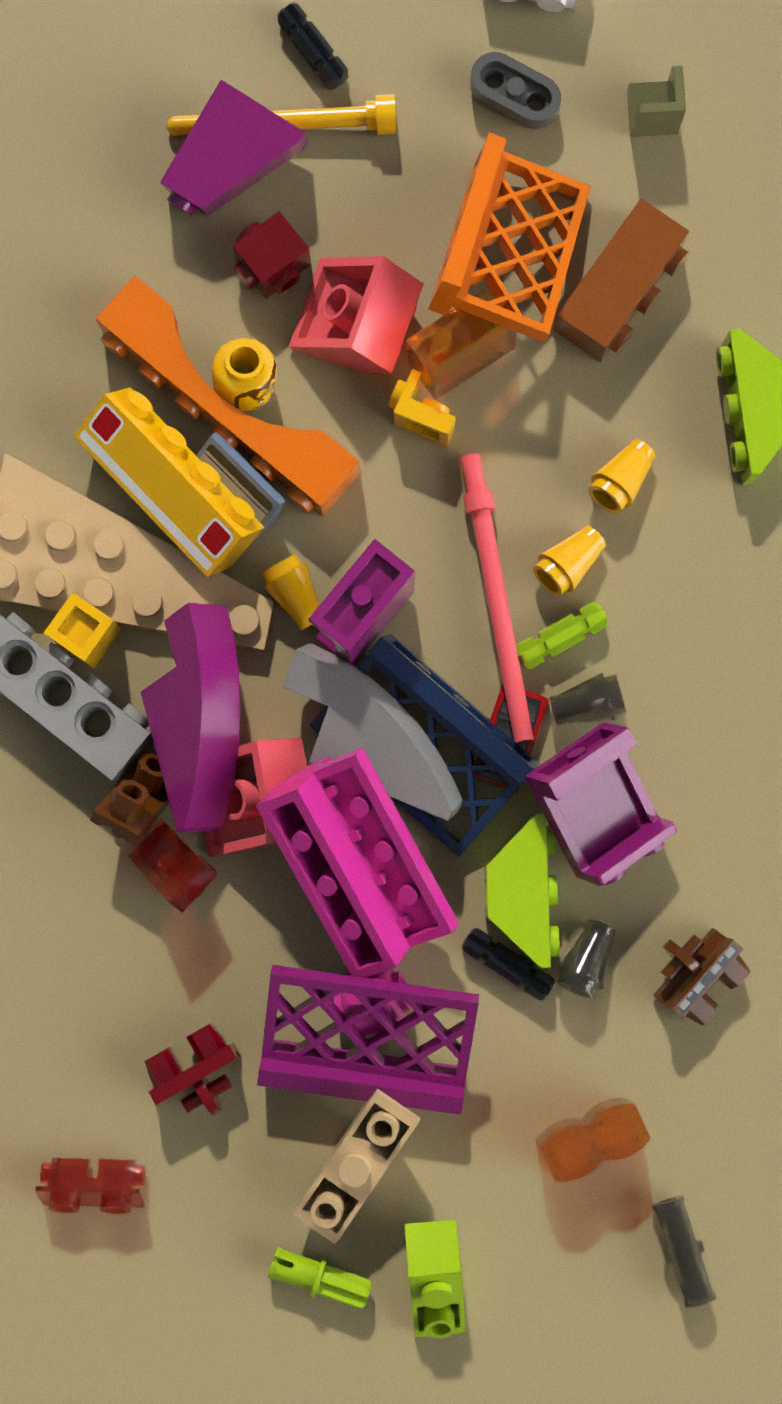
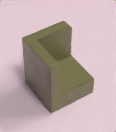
M683 65L672 66L668 81L629 83L627 102L630 137L678 135L686 112Z

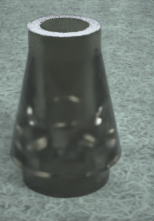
M602 672L558 695L550 696L551 707L557 725L574 722L616 720L615 715L626 713L616 674L604 677Z
M589 919L584 931L557 968L560 972L557 984L574 994L594 999L598 989L603 990L605 986L612 942L616 930L600 921Z

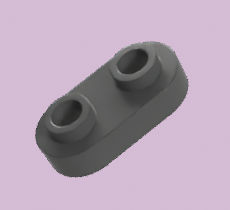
M500 52L486 53L475 61L471 70L470 87L478 101L532 129L544 128L556 119L561 104V92L552 79ZM495 78L501 81L502 85L499 88H490L486 81ZM531 101H539L543 104L544 108L540 111H533L527 104Z

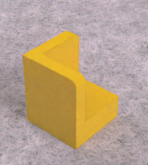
M72 592L43 633L85 664L95 669L121 633L122 628L113 619Z

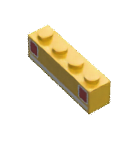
M131 387L104 394L73 435L84 449L207 578L231 568L265 528L254 517L255 514L251 506L243 499L235 497L220 481L218 472L208 463L201 461L186 446L187 443L183 435L176 429L167 426L153 411L151 402Z

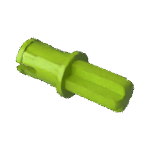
M280 1246L276 1249L274 1261L271 1263L267 1276L268 1279H275L311 1292L309 1298L315 1299L317 1294L356 1309H363L366 1305L372 1283L369 1279L327 1265L328 1259L326 1258L318 1262L287 1251Z

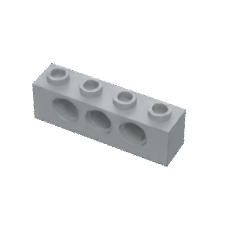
M14 612L7 619L0 615V692L110 780L118 783L153 743L152 734L146 730L149 726L147 717L129 703L123 710L107 699L113 690L90 672L84 680L69 669L75 660L52 642L43 649L30 638L36 630ZM29 651L33 658L31 668L25 674L13 675L11 671L13 657L19 652ZM61 681L69 682L72 689L70 699L61 706H52L49 701V692L52 686ZM97 712H107L111 719L109 730L100 737H91L87 730L89 718Z

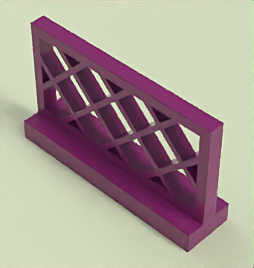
M272 965L257 1086L368 1101L374 1092L379 1089L404 1107L461 1115L479 1005V994ZM281 984L302 987L311 997L293 1007L281 995ZM339 993L354 994L362 1005L344 1015L330 999ZM392 1000L404 1001L414 1012L395 1022L382 1006ZM320 1006L334 1022L316 1032L302 1016ZM443 1008L466 1010L465 1019L448 1030L433 1014ZM279 1010L283 1015L277 1018ZM372 1014L385 1029L367 1040L353 1024ZM424 1021L436 1037L418 1047L405 1031ZM292 1024L305 1037V1040L300 1043L276 1040L275 1033ZM343 1031L354 1042L356 1047L351 1050L332 1048L325 1041ZM460 1036H462L461 1044L456 1040ZM394 1038L407 1054L402 1057L381 1055L376 1048ZM446 1046L458 1059L457 1066L435 1063L427 1056Z

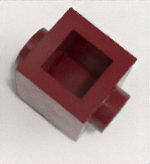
M280 211L261 225L259 222H255L246 227L238 235L237 243L233 245L237 262L233 266V270L248 290L256 287L265 299L274 292L282 294L291 289L299 281L300 273L311 265L309 247Z

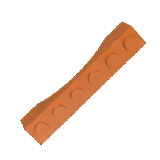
M135 275L96 317V321L104 334L100 340L111 352L121 359L126 354L140 364L137 371L147 382L158 390L163 385L168 387L177 395L174 402L182 411L194 420H197L200 415L214 426V429L211 431L212 434L215 432L220 434L234 449L238 446L252 457L248 463L265 480L271 482L276 477L288 487L289 490L286 496L304 512L309 513L313 508L321 516H324L360 475V461L324 431L297 430L269 424L243 413L222 399L200 377L187 357L181 343L178 322L172 306Z

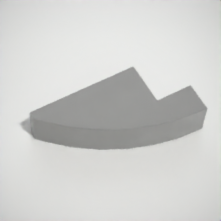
M312 643L295 650L283 687L329 706L309 762L314 763L327 756L332 760L363 747L390 797L449 821L460 810L463 802L462 797L441 755L421 726L404 707L371 677L344 659Z

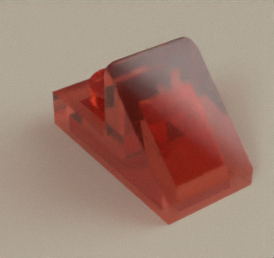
M163 820L128 855L166 900L181 913L204 892L205 888L217 876L216 869Z

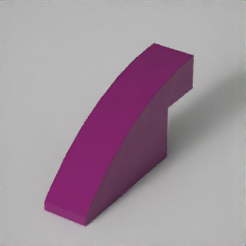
M187 603L164 620L176 667L142 690L141 696L177 832L217 831L223 827L235 778L241 710L239 669L235 639L227 606Z

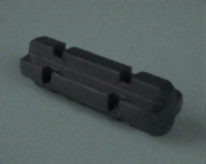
M293 2L281 9L277 15L279 26L287 36L293 38L292 43L312 69L320 73L318 77L330 90H334L343 84L349 77L348 68L339 56L333 55V48L313 22L307 21V14L300 5Z
M474 928L470 931L462 944V949L465 953L476 960H479V958L483 959L485 966L517 987L521 984L525 987L524 991L537 1000L543 1001L548 996L555 983L551 975L540 968L537 970L533 969L531 962L502 943H493L491 941L492 937L482 930Z

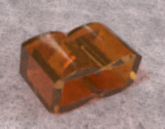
M612 1098L602 1101L592 1107L582 1119L569 1118L555 1122L544 1129L536 1138L551 1175L555 1181L559 1182L573 1181L588 1175L599 1166L602 1160H619L629 1157L641 1150L650 1140L636 1104L628 1098Z

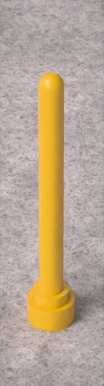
M395 94L376 95L374 101H366V106L272 111L300 130L367 126L368 131H377V135L397 134ZM200 115L171 117L167 122V130L173 136H188Z

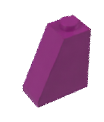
M220 80L160 183L167 191L171 192L167 198L168 202L190 216L193 215L196 209L209 216L302 152L309 141L304 131L225 81Z

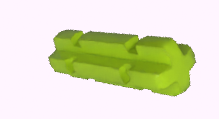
M591 602L578 609V616L574 617L571 613L537 632L539 636L537 639L534 640L530 636L517 643L516 647L520 663L527 670H532L545 662L543 657L549 654L550 658H553L585 640L584 634L590 632L591 635H594L605 629L609 623L604 610L597 602Z

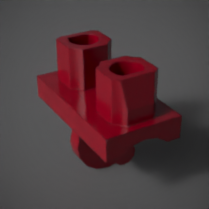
M210 1023L186 1037L199 1060L198 1063L186 1070L182 1069L171 1047L144 1061L150 1080L155 1087L149 1091L155 1105L193 1084L196 1091L181 1099V1103L187 1113L203 1104L211 1115L222 1111L217 1096L232 1088V1084L226 1074L212 1082H209L206 1076L234 1061L241 1054L235 1043L232 1042L228 1045L221 1033Z

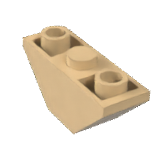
M377 1089L359 1111L295 1209L293 1216L336 1245L421 1118Z

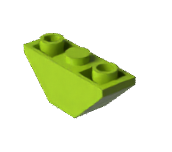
M733 329L728 332L722 347L717 348L716 363L719 376H726L729 394L724 395L723 398L724 417L727 424H733L736 442H732L730 446L731 464L734 472L740 471L743 486L753 484L782 447V360L741 329Z
M535 814L484 867L485 917L537 967L551 968V957H558L560 952L558 926H550L549 906H557L558 904L557 876L548 875L547 855H556V837L550 826L546 825L544 814Z

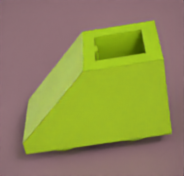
M456 1219L404 1224L415 1338L429 1336L441 1339L452 1334L466 1333Z

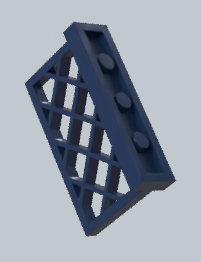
M392 634L381 636L368 651V656L357 669L367 675L375 666L389 678L390 695L400 704L418 703L427 711L428 731H425L437 751L438 737L455 736L465 744L466 764L446 766L449 772L467 771L469 799H462L461 807L470 806L471 829L459 840L444 827V819L437 816L434 818L426 811L393 797L391 798L453 853L460 857L526 781L524 776L537 768L540 763L520 745L514 744L512 738ZM398 687L410 697L399 698ZM327 705L309 725L318 734L329 707ZM436 720L447 730L436 731ZM473 752L485 763L474 764ZM494 770L509 785L498 798L477 799L475 771ZM491 805L478 819L477 806Z

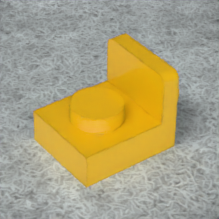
M412 369L407 382L400 379L397 381L388 407L395 409L393 412L394 425L448 447L455 430L456 417L449 414L450 409L438 401L424 398L421 403L415 400L421 386L422 372Z

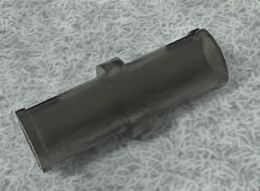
M683 1195L654 1203L652 1208L656 1213L667 1249L663 1251L666 1263H672L683 1295L685 1308H691L709 1303L717 1297L715 1292H713L701 1253L705 1251L702 1240H696L684 1204L685 1200Z

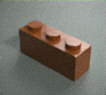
M641 198L558 312L553 330L599 362L602 361L609 350L617 354L633 331V328L628 326V323L635 313L639 311L645 315L659 296L661 290L655 285L665 272L672 277L688 255L689 251L684 249L683 245L689 230Z

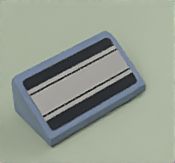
M215 432L196 456L201 461L211 465L218 472L220 481L235 497L243 499L251 506L255 514L254 517L265 527L256 537L257 539L274 525L285 503V499L220 434Z

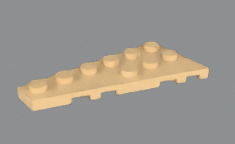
M4 453L0 471V602L58 613L72 592H74L113 619L118 625L167 634L164 620L185 604L223 605L228 608L235 647L266 653L275 603L272 600L221 572L207 578L182 550L8 453Z

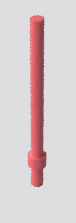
M467 454L461 457L467 493L463 495L466 516L472 517L514 744H524L534 741L491 516V513L495 511L492 490L486 489L480 454Z

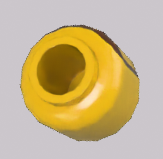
M238 338L222 345L213 359L212 383L214 391L240 411L246 412L260 408L269 401L275 390L277 367L273 354L266 345L255 339Z

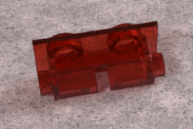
M53 1157L51 1163L43 1162L41 1165L40 1181L41 1183H47L48 1186H36L35 1192L42 1204L49 1205L48 1209L53 1212L76 1213L79 1211L80 1206H98L101 1212L120 1215L130 1213L131 1207L145 1208V1201L140 1189H135V1186H144L146 1169L145 1165H136L135 1159H99L97 1178H89V1159Z

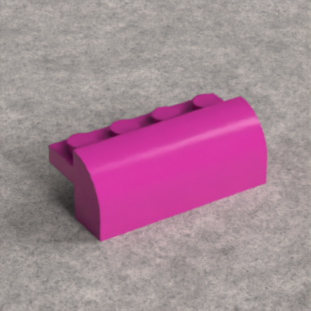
M363 747L332 760L327 756L308 765L274 787L256 805L351 976L366 978L396 968L410 947L451 934L458 926L459 922Z

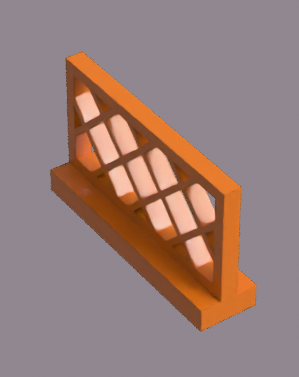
M489 132L474 163L428 309L447 316L451 307H454L545 343L550 335L591 186L503 151L507 139ZM505 171L522 177L529 188L514 192L504 177ZM557 191L575 198L574 204L571 207L559 210L549 193ZM536 198L546 215L531 219L521 202ZM508 207L519 224L502 228L493 211ZM553 225L563 242L548 246L538 229ZM525 234L536 251L520 256L510 239ZM497 243L508 261L492 266L483 253L482 248ZM543 261L553 278L538 284L527 266ZM515 271L525 289L509 294L498 276ZM486 280L496 299L487 302L468 294L470 286ZM532 299L542 314L541 321L523 316L516 304Z

